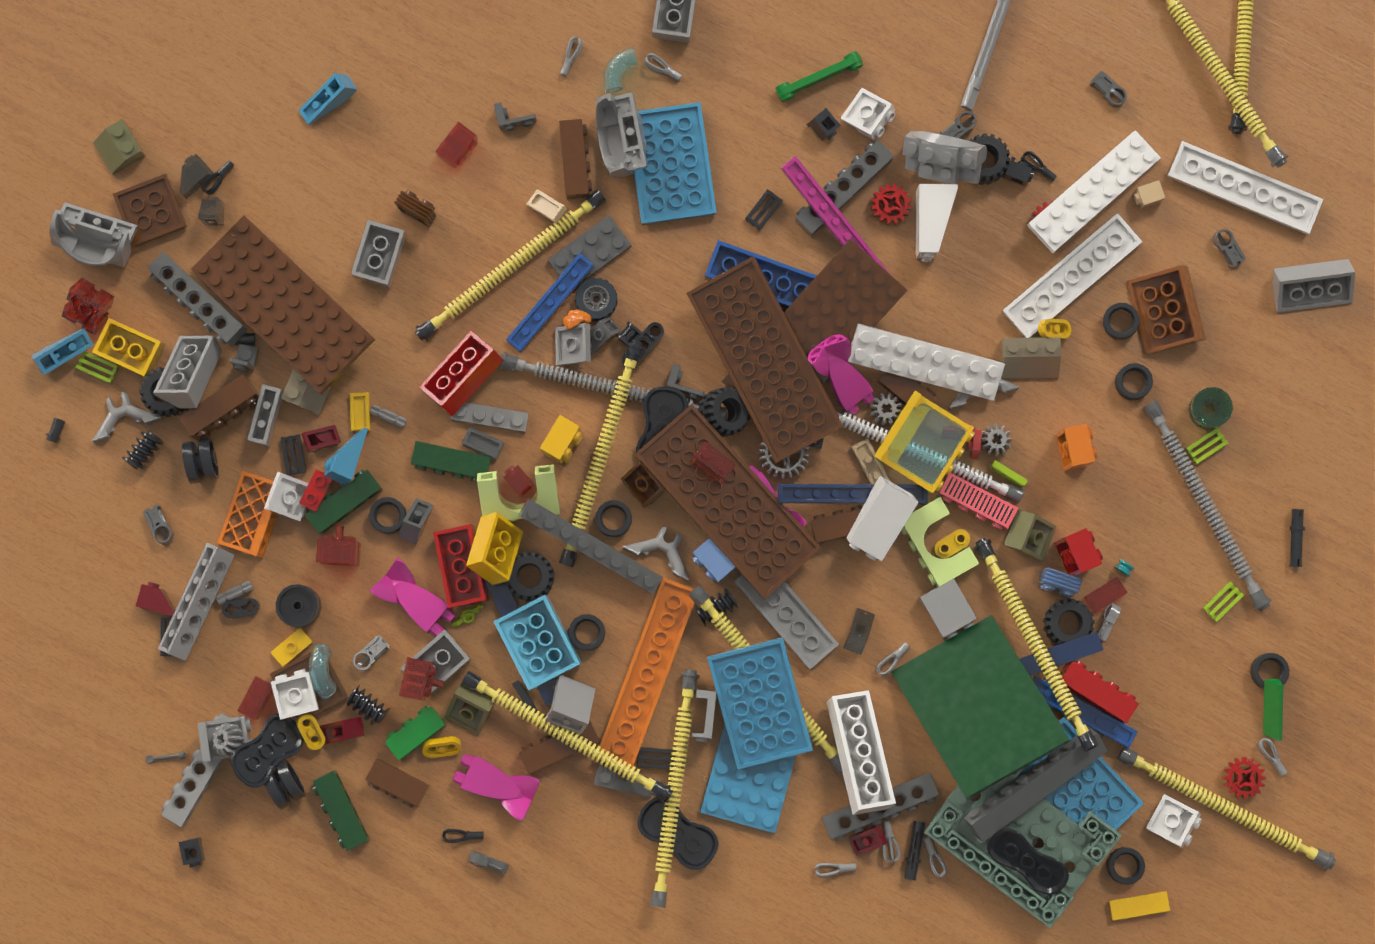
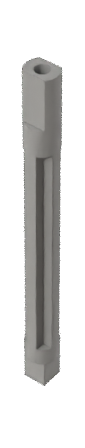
M998 0L960 105L965 110L973 111L1011 0Z

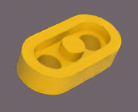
M1044 319L1038 325V332L1043 338L1061 337V339H1065L1071 335L1072 331L1070 323L1064 319Z
M958 529L938 541L934 546L936 556L946 559L968 546L970 542L969 533L963 529ZM959 535H962L964 537L963 542H959L957 540V537ZM941 546H947L948 551L942 552Z
M310 713L301 714L297 718L296 725L306 745L312 750L322 748L325 744V736L315 717ZM308 719L309 723L304 725L303 721ZM313 736H317L315 741H311Z
M453 736L429 739L422 745L423 755L428 758L453 756L461 751L460 739Z

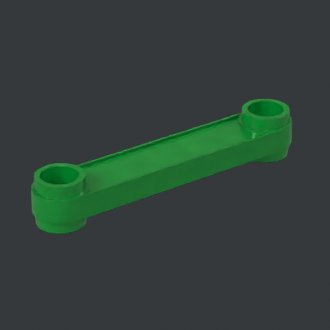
M854 51L844 57L845 60L791 84L785 82L775 88L776 94L781 102H786L795 97V93L847 70L852 72L861 68L863 60L860 54Z

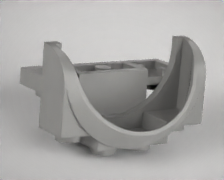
M631 92L619 96L607 94L595 100L597 135L602 159L609 174L616 179L633 175L635 170L648 168L645 154L648 150L641 115L637 112L634 93Z
M912 130L904 137L902 155H906L905 169L919 172L918 177L955 184L958 180L978 184L981 166L987 156L986 145L955 137Z
M64 202L61 210H55L50 224L52 245L62 248L73 259L93 266L114 264L124 268L131 254L130 244L137 231V225L66 202Z

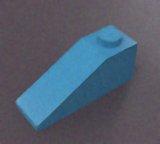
M334 73L298 111L306 123L311 125L345 103L358 89L348 75Z
M83 328L48 345L33 354L31 358L40 372L45 375L94 344Z
M364 427L358 431L331 458L327 459L324 465V469H326L325 477L344 485L353 479L367 434V428Z

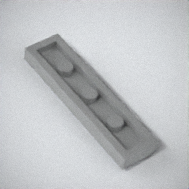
M465 402L453 416H450V420L526 433L529 413Z

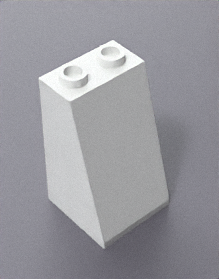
M919 184L916 190V259H920L921 262H931L939 252L958 184Z
M879 476L847 536V540L850 543L849 546L857 551L862 549L867 552L865 555L874 561L876 559L882 561L917 506V499L908 491Z

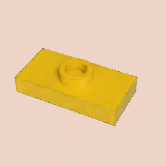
M300 627L271 651V654L283 667L311 645L313 641Z

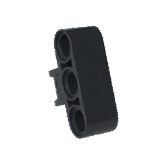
M628 321L625 329L616 335L627 347V342L631 343L632 340L648 344V349L642 351L635 369L664 336L663 326L658 322L649 324L641 332ZM652 328H659L661 333L658 336H652L650 330ZM625 352L624 355L622 356V364H623V366H624V363H625V360H626V358H625L626 352Z

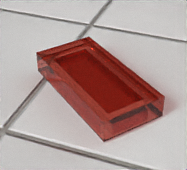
M1115 577L1084 596L1092 611L1096 613L1125 595L1127 591L1119 578Z

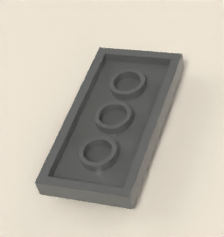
M608 215L549 258L548 261L560 276L579 253L584 255L595 266L580 282L581 284L632 245L610 215Z

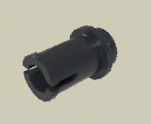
M245 333L234 345H254L255 333Z
M54 418L49 433H46V440L58 443V440H61L59 437L66 422Z

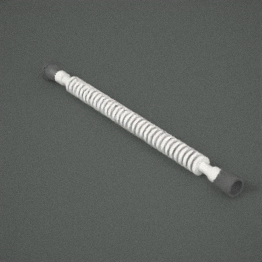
M844 412L843 415L838 413L842 423H844V428L849 425L848 430H851L853 427V432L858 429L857 433L860 434L862 431V436H865V433H867V438L872 435L871 440H874L876 437L875 441L878 442L881 439L880 444L888 433V430L883 432L884 428L882 427L879 431V426L877 425L874 429L875 424L873 423L870 427V422L868 421L865 425L866 420L860 422L861 418L859 417L856 421V416L851 418L852 414L850 413L848 417L846 416L847 412ZM914 441L912 444L909 442L903 452L905 454L908 451V456L913 453L912 458L917 455V460L922 457L920 460L922 462L926 459V464L931 461L930 465L932 466L935 463V468L940 465V470L948 461L946 460V455L943 458L941 453L937 456V451L933 454L934 450L932 449L930 452H928L929 448L927 447L923 450L925 447L923 445L921 448H919L920 444L918 443L914 446ZM955 459L952 462V465H954L952 474L956 475L958 473L957 476L960 477L962 475V479L967 477L966 481L969 482L971 479L970 483L972 484L976 481L975 485L978 486L980 483L979 487L981 488L985 485L984 489L986 490L988 487H991L1004 495L1005 498L1019 504L1024 489L1011 484L1007 485L1003 482L1000 484L993 481V476L990 475L988 477L987 473L983 476L984 472L982 471L978 474L979 470L976 469L974 472L973 467L969 470V465L964 468L965 464L962 463L960 466L961 462L959 461L955 464Z

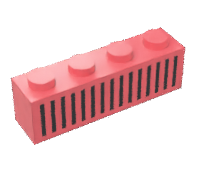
M952 473L947 475L944 484L937 494L941 496L944 502L957 504L959 510L965 513L970 511L975 514V518L983 522L985 520L992 522L991 526L1000 531L1009 528L1018 510V507Z

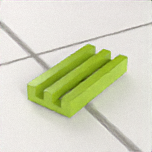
M86 351L82 352V356L78 360L79 363L75 367L108 383H112L119 368L118 365ZM89 357L112 367L113 370L110 371L85 359ZM83 363L109 374L110 377L107 378L82 367Z
M1217 427L1187 447L1186 451L1194 463L1198 464L1227 445L1228 441L1225 440L1224 435L1220 433V429ZM1216 433L1218 437L1194 453L1191 449ZM1220 440L1222 442L1200 458H1196V455Z
M996 460L989 467L1020 488L1024 487L1028 481Z
M1230 581L1202 609L1215 622H1218L1244 594ZM1230 588L1232 591L1210 611L1209 608ZM1234 594H1236L1237 596L1217 616H1215L1214 614Z

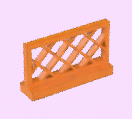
M245 471L241 472L217 544L263 558L278 513L265 508L257 513L254 504L261 500L264 505L266 504L265 498L269 496V493L263 495L260 486L265 483L273 485V480ZM246 476L252 478L255 484L248 489L244 486ZM257 488L260 497L251 501L248 492ZM245 495L248 504L239 507L238 499ZM251 507L254 515L245 520L242 510ZM239 513L242 522L233 526L232 516ZM256 518L258 527L251 531L247 523ZM244 525L248 533L239 538L235 529ZM232 531L236 540L231 543L224 542L226 534ZM249 536L252 541L250 550L245 549L241 543L242 540Z

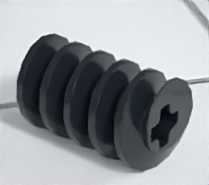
M148 429V433H140L143 439L136 438L138 446L131 445L134 452L127 450L129 458L122 457L125 462L136 470L138 468L145 469L142 462L149 463L150 461L147 456L154 457L151 450H159L156 444H164L159 437Z
M724 589V596L720 592L717 593L718 599L713 596L710 597L713 603L712 606L718 613L723 612L724 616H727L726 609L734 612L733 606L735 605L738 608L732 594L727 589ZM697 606L696 612L704 627H706V620L712 624L711 620L713 618L711 615L704 611L701 606Z
M359 685L349 696L346 705L350 706L353 704L352 710L356 711L359 709L358 715L362 716L365 714L364 719L366 721L371 719L370 724L372 726L376 723L379 724L390 708L383 710L384 703L376 705L378 698L371 701L372 694L370 693L365 696L366 689L364 688L359 691Z

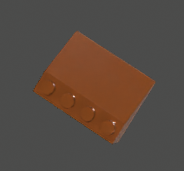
M1180 265L1127 281L1133 306L1140 317L1139 330L1145 354L1206 340L1188 266Z

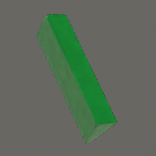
M1279 679L1264 680L1263 734L1280 741L1282 740L1284 686Z

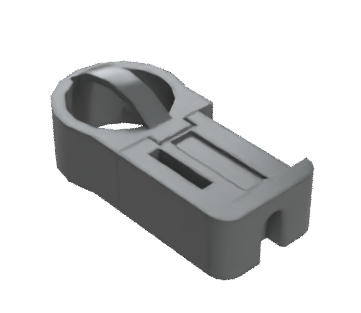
M1100 71L1090 82V86L1093 84L1105 95L1103 98L1109 105L1119 107L1125 102L1127 98L1126 91L1103 71ZM1110 93L1117 96L1121 102H1113L1110 98Z
M964 111L954 120L955 123L946 128L943 133L940 131V134L960 139L976 126L975 114ZM971 115L968 120L960 124L962 116ZM974 119L973 125L969 128H965V126L968 125Z
M1222 229L1214 234L1213 243L1219 252L1223 251L1225 259L1230 264L1229 268L1245 261L1246 258L1231 231ZM1220 232H1225L1228 234V244L1224 241Z
M154 505L153 509L148 508L144 510L143 513L152 531L154 540L162 545L169 544L174 537V533L169 523L166 522L161 507ZM164 528L169 530V537H167ZM159 530L161 531L165 541H160L157 539V533Z
M473 850L468 859L476 867H488L506 874L509 866L506 862Z

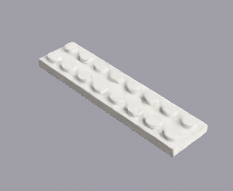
M1135 130L1029 222L1027 226L1053 254L1161 157Z
M1184 141L1180 144L1167 176L1306 235L1310 234L1323 202L1322 198Z
M1117 213L1002 312L1024 338H1030L1038 331V325L1041 320L1054 318L1142 243L1141 239Z
M862 324L857 325L851 345V356L848 359V362L993 401L1005 366L1002 362Z

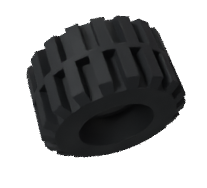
M983 133L982 136L976 135L974 139L971 138L969 140L986 145L987 151L991 152L996 159L994 167H981L980 185L984 183L988 185L993 181H998L1004 175L1010 162V151L1006 149L1007 144H1003L1000 137L998 139L994 138L995 135L993 134L987 136V133Z
M158 367L156 371L152 369L149 371L150 375L143 377L145 381L140 384L142 390H139V394L142 395L140 399L147 409L159 416L171 417V415H179L178 412H183L184 408H178L169 402L161 403L153 393L165 369Z
M733 387L712 390L705 394L703 400L699 402L701 407L698 408V411L721 437L737 434L748 425L746 421L750 420L749 411L739 392ZM721 403H723L728 410L727 421L724 420L721 415Z
M523 552V554L516 556L510 579L506 581V584L516 597L522 600L533 601L543 595H547L552 589L554 571L550 562L544 556L535 552ZM527 565H533L541 572V581L533 588H526L519 582V572Z
M1063 599L1049 607V610L1045 613V618H1043V623H1045L1043 628L1047 632L1046 636L1052 640V643L1060 645L1093 632L1095 621L1092 619L1093 613L1088 610L1089 607L1082 604L1083 602L1080 600ZM1072 612L1077 616L1079 620L1077 632L1067 635L1060 630L1058 619L1062 613Z

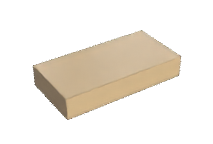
M538 189L526 204L529 208L555 224L567 210L564 205Z

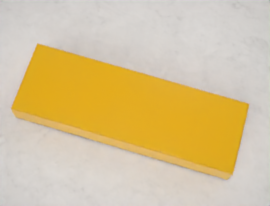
M1167 891L1108 901L1112 920L1170 911Z

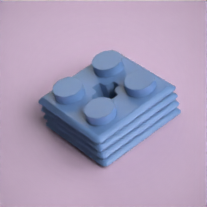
M1046 568L1041 571L1042 574L1040 575L1041 578H1039L1038 585L1041 586V590L1047 592L1055 590L1059 592L1060 596L1070 598L1079 592L1078 589H1080L1083 580L1079 577Z

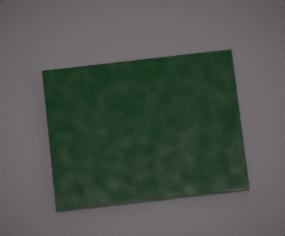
M992 615L891 671L967 800L1070 742L1069 737Z

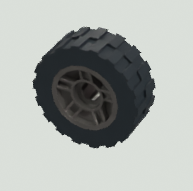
M599 277L585 280L576 291L575 301L577 309L590 314L591 320L594 321L611 316L617 306V293L614 286L606 279L603 280ZM599 296L600 301L595 303L593 297Z

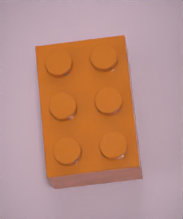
M1087 424L1064 428L1056 434L1064 472L1085 468L1095 462L1097 451L1095 447H1092L1091 439H1093V433Z

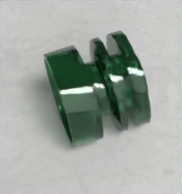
M1205 388L1195 394L1190 400L1188 407L1189 416L1192 422L1199 428L1206 430L1215 429L1226 423L1231 417L1233 411L1232 400L1229 394L1220 388ZM1211 405L1213 412L1208 414L1205 406Z

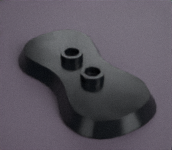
M656 387L647 393L643 403L646 425L638 441L636 453L688 408V401L682 392L670 387Z
M279 713L274 714L267 719L260 734L255 739L238 746L234 750L231 757V766L241 782L252 788L264 785L270 779L278 763L294 756L300 751L304 739L296 722L291 717L280 720Z
M655 797L647 802L641 810L637 825L645 838L663 843L660 837L664 838V836L660 835V833L665 832L661 830V827L665 828L662 822L666 823L662 819L663 817L667 818V816L663 815V812H667L664 810V807H668L665 805V802L669 801L664 800L662 803L659 798ZM679 809V812H675V814H679L678 817H674V819H678V822L673 823L677 824V827H673V829H676V832H672L676 836L671 837V839H675V842H671V844H674V847H670V849L674 850L673 853L684 867L692 870L702 869L714 858L719 846L718 838L712 829L690 821Z
M1010 828L999 830L990 838L987 844L988 854L996 863L1020 873L1040 893L1047 895L1056 894L1065 887L1069 880V872L1060 860L1036 850L1017 830Z

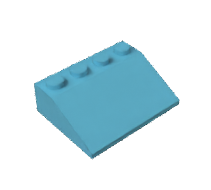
M543 595L493 621L528 691L583 664L548 595Z

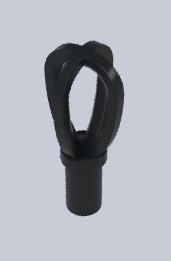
M1026 151L1021 156V161L1027 163L1028 167L1032 168L1033 171L1043 174L1052 182L1057 177L1032 151ZM1027 155L1032 158L1041 168L1027 161L1025 156Z
M228 160L220 170L218 169L217 172L209 175L201 184L202 191L208 195L213 194L234 164ZM219 176L214 185L210 189L206 190V186L212 180Z
M446 829L442 833V839L447 843L461 842L466 839H484V831L466 832L459 829ZM448 832L464 834L465 837L446 839L445 835Z

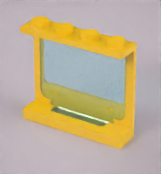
M914 391L873 457L931 493H934L935 490L938 492L944 484L942 481L944 475H949L954 468V465H952L954 459H959L965 449L962 448L966 441L969 443L975 433L972 431L974 427L969 426L921 396L922 394Z

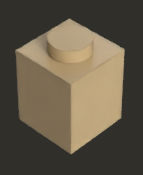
M1159 180L1137 187L1134 191L1135 194H1133L1135 203L1139 204L1140 209L1160 203L1165 199Z

